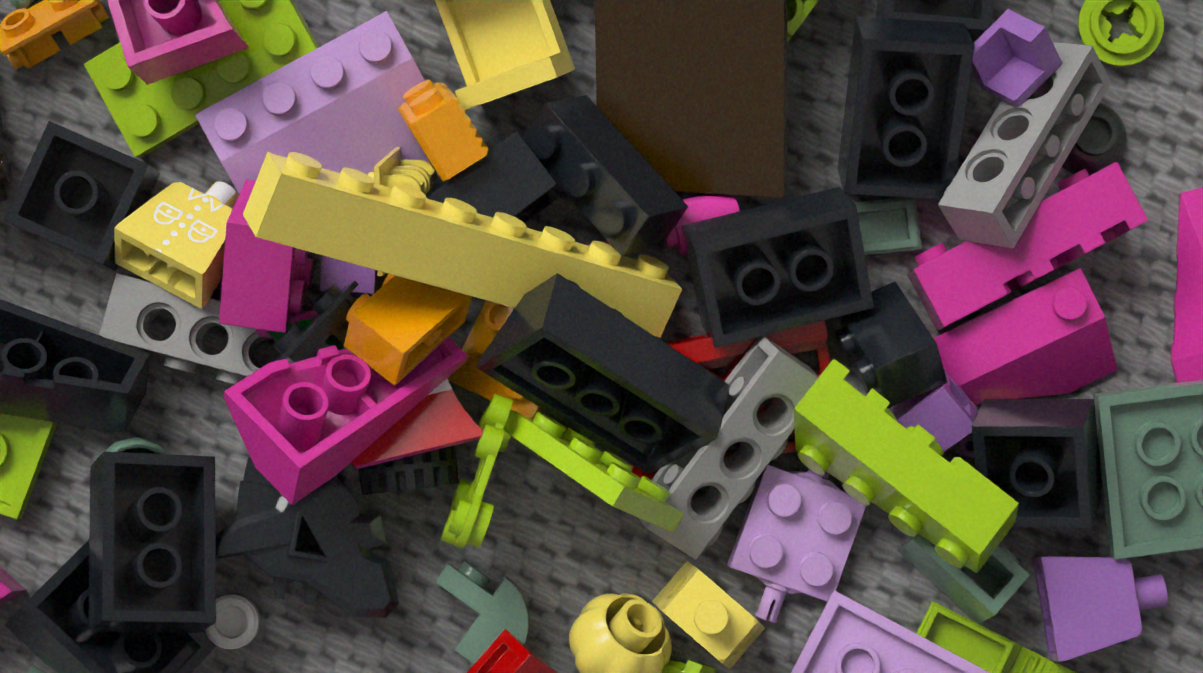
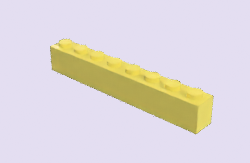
M267 152L243 212L244 218L257 238L513 308L517 306L524 294L558 273L564 278L575 282L581 289L609 307L618 310L624 317L661 338L682 291V288L667 273L669 267L654 257L640 254L636 260L621 256L613 246L594 240L590 246L575 242V239L566 232L546 226L542 232L526 228L524 222L506 213L496 212L493 218L478 214L474 207L458 199L445 198L444 203L426 198L422 191L407 184L395 183L393 188L376 184L369 175L356 169L344 167L341 173L321 168L322 165L317 160L297 152H289L287 157Z

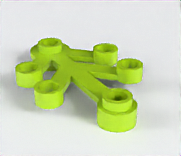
M494 393L489 407L484 408L478 424L483 432L474 455L480 458L475 480L471 482L460 478L451 501L450 509L452 510L440 541L461 549H464L466 544L479 549L494 510V505L483 502L482 497L498 451L504 453L511 437L503 428L512 412L510 410L513 403L512 399Z

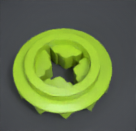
M1085 0L1076 23L1079 27L1081 45L1093 46L1101 62L1114 65L1116 68L1139 64L1149 57L1158 47L1164 31L1163 13L1157 0ZM1129 7L1132 8L1128 15L1130 19L1127 26L1133 31L1132 34L1134 35L1130 36L1129 34L1122 33L1118 38H1114L1111 42L1108 41L1112 25L1106 20V16L1109 15L1116 18Z

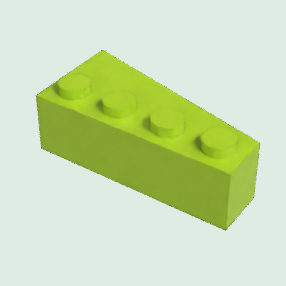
M833 359L794 408L795 451L798 452V458L815 473L824 475L825 472H828L843 482L844 490L859 503L868 506L872 502L887 512L891 523L903 533L915 537L918 533L935 545L936 553L950 565L956 568H962L965 565L975 573H978L1014 525L1019 503L961 457H954L951 462L942 457L944 454L943 449L933 435L918 424L916 427L908 426L905 428L897 422L894 414L887 408L890 404L887 399L873 388L864 396L844 380L850 370Z

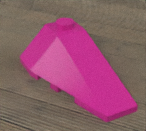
M448 336L432 353L394 386L347 348L337 350L336 345L319 349L317 356L290 364L287 358L268 363L225 390L223 398L255 468L293 505L336 476L466 362L468 355Z

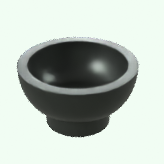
M1103 103L1098 104L1062 165L1064 169L1075 174L1086 168L1090 176L1115 162L1119 163L1126 149L1127 134L1122 119L1112 108Z

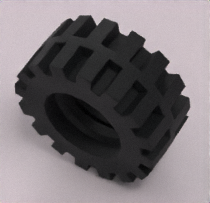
M455 445L360 468L359 478L362 495L459 484Z

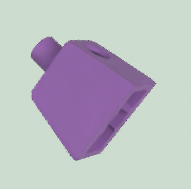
M1032 557L1048 655L1051 660L1058 662L1067 661L1142 635L1140 611L1166 607L1168 605L1167 588L1163 576L1158 574L1134 578L1130 558Z

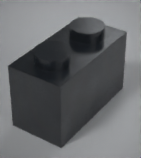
M896 281L871 292L874 308L839 316L842 329L835 331V335L843 355L847 361L856 358L857 362H854V366L865 391L869 393L872 388L876 390V392L890 402L887 408H891L948 383L936 341Z

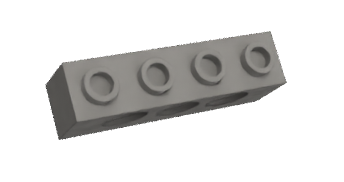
M1053 42L1063 64L1021 106L1014 107L1003 100L997 105L992 117L976 143L970 149L967 158L951 184L945 190L938 204L959 240L1008 248L1015 247L1111 84V80L1093 46Z
M117 273L99 335L143 352L148 350L166 355L163 366L195 374L198 364L218 369L216 380L234 385L260 369L255 362V350L261 342L272 339L270 335L269 338L259 336L255 328L219 324L221 301L210 298L203 309H200L151 282ZM171 312L176 322L175 331L168 339L157 341L151 332L152 321L160 313ZM223 326L228 333V344L221 353L209 355L203 347L204 334L211 327Z
M766 336L757 337L724 381L729 384L717 439L661 467L652 478V481L671 492L667 502L683 512V518L674 533L640 519L646 529L696 560L705 547L712 545L717 540L722 531L723 523L735 507L750 496L756 479L768 463L776 459L783 452L789 435L795 429L794 408L819 376L809 366ZM773 397L769 408L761 413H757L760 404L766 399ZM736 442H741L736 452L724 457L729 446ZM703 486H708L706 492L701 497L691 500L695 491Z

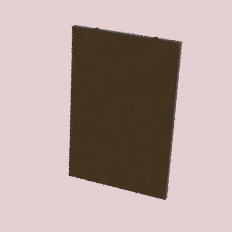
M594 0L597 108L602 111L674 191L728 194L741 197L785 198L787 196V0Z

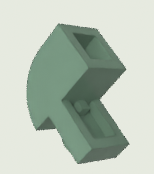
M466 561L462 563L459 569L449 563L435 583L479 613V616L454 651L475 664L504 629H507L525 644L529 633L530 615L525 597L518 586L511 579L505 577L493 594L486 589L491 579Z

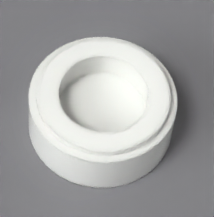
M230 594L216 599V623L205 629L208 638L221 648H241L249 644L259 631V611L250 599L242 595Z

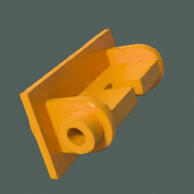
M43 0L28 9L21 8L15 10L2 20L0 24V51L3 56H7L15 70L24 65L27 69H30L39 62L61 51L58 43L52 36L54 33L61 30L68 43L72 45L93 32L102 29L103 25L101 22L110 17L100 0Z

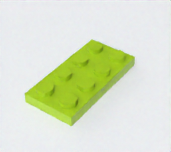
M219 0L249 48L148 85L128 68L120 42L84 63L86 70L134 157L142 158L199 125L200 123L195 114L319 48V44L295 1Z

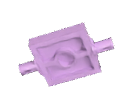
M768 464L757 479L727 565L756 576L766 585L758 610L755 613L759 618L777 623V617L786 593H805L828 601L833 590L836 591L866 505L859 503L847 492L840 490L833 482L828 480V472L820 475L809 468L807 472L786 471Z

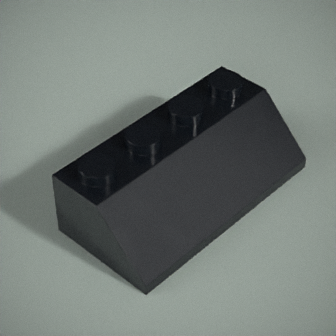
M558 273L524 294L480 357L477 369L647 474L717 439L729 388L728 383L709 372L704 366L684 356L666 344L661 338L644 330L624 317L618 310L604 304L581 289L578 284Z

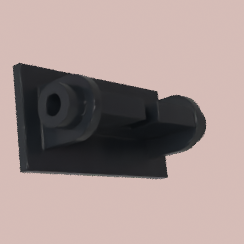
M353 281L341 290L334 283L311 306L318 314L303 329L296 322L273 345L279 354L271 362L287 358L290 364L315 357L319 349L330 347L325 342L330 336L345 349L344 342L349 325L346 316L356 301L350 293L359 284Z

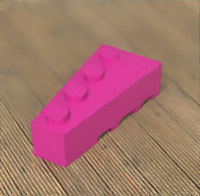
M107 0L127 66L147 85L249 48L219 0Z
M1115 162L1090 176L1085 168L1058 182L1057 186L1060 192L1041 201L1014 248L966 241L947 251L944 243H940L914 257L918 267L910 271L907 276L936 330L938 331L1148 221L1119 164Z

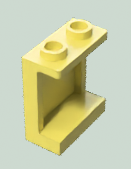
M435 0L467 85L455 90L459 103L465 110L575 70L550 0Z

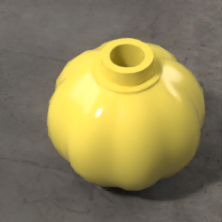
M604 594L594 597L582 609L569 633L570 650L575 657V665L580 673H662L663 668L670 660L672 652L670 634L666 629L662 614L635 594Z

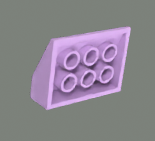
M387 11L195 114L239 194L246 179L256 181L267 152L287 157L289 152H297L321 163V168L341 173L342 168L347 167L359 170L367 175L369 172H374V166L395 147H401L402 160H425L430 163L397 110L401 104L406 102L403 95L412 87L425 80Z

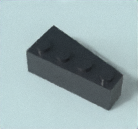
M0 299V414L125 433L146 395L150 354Z

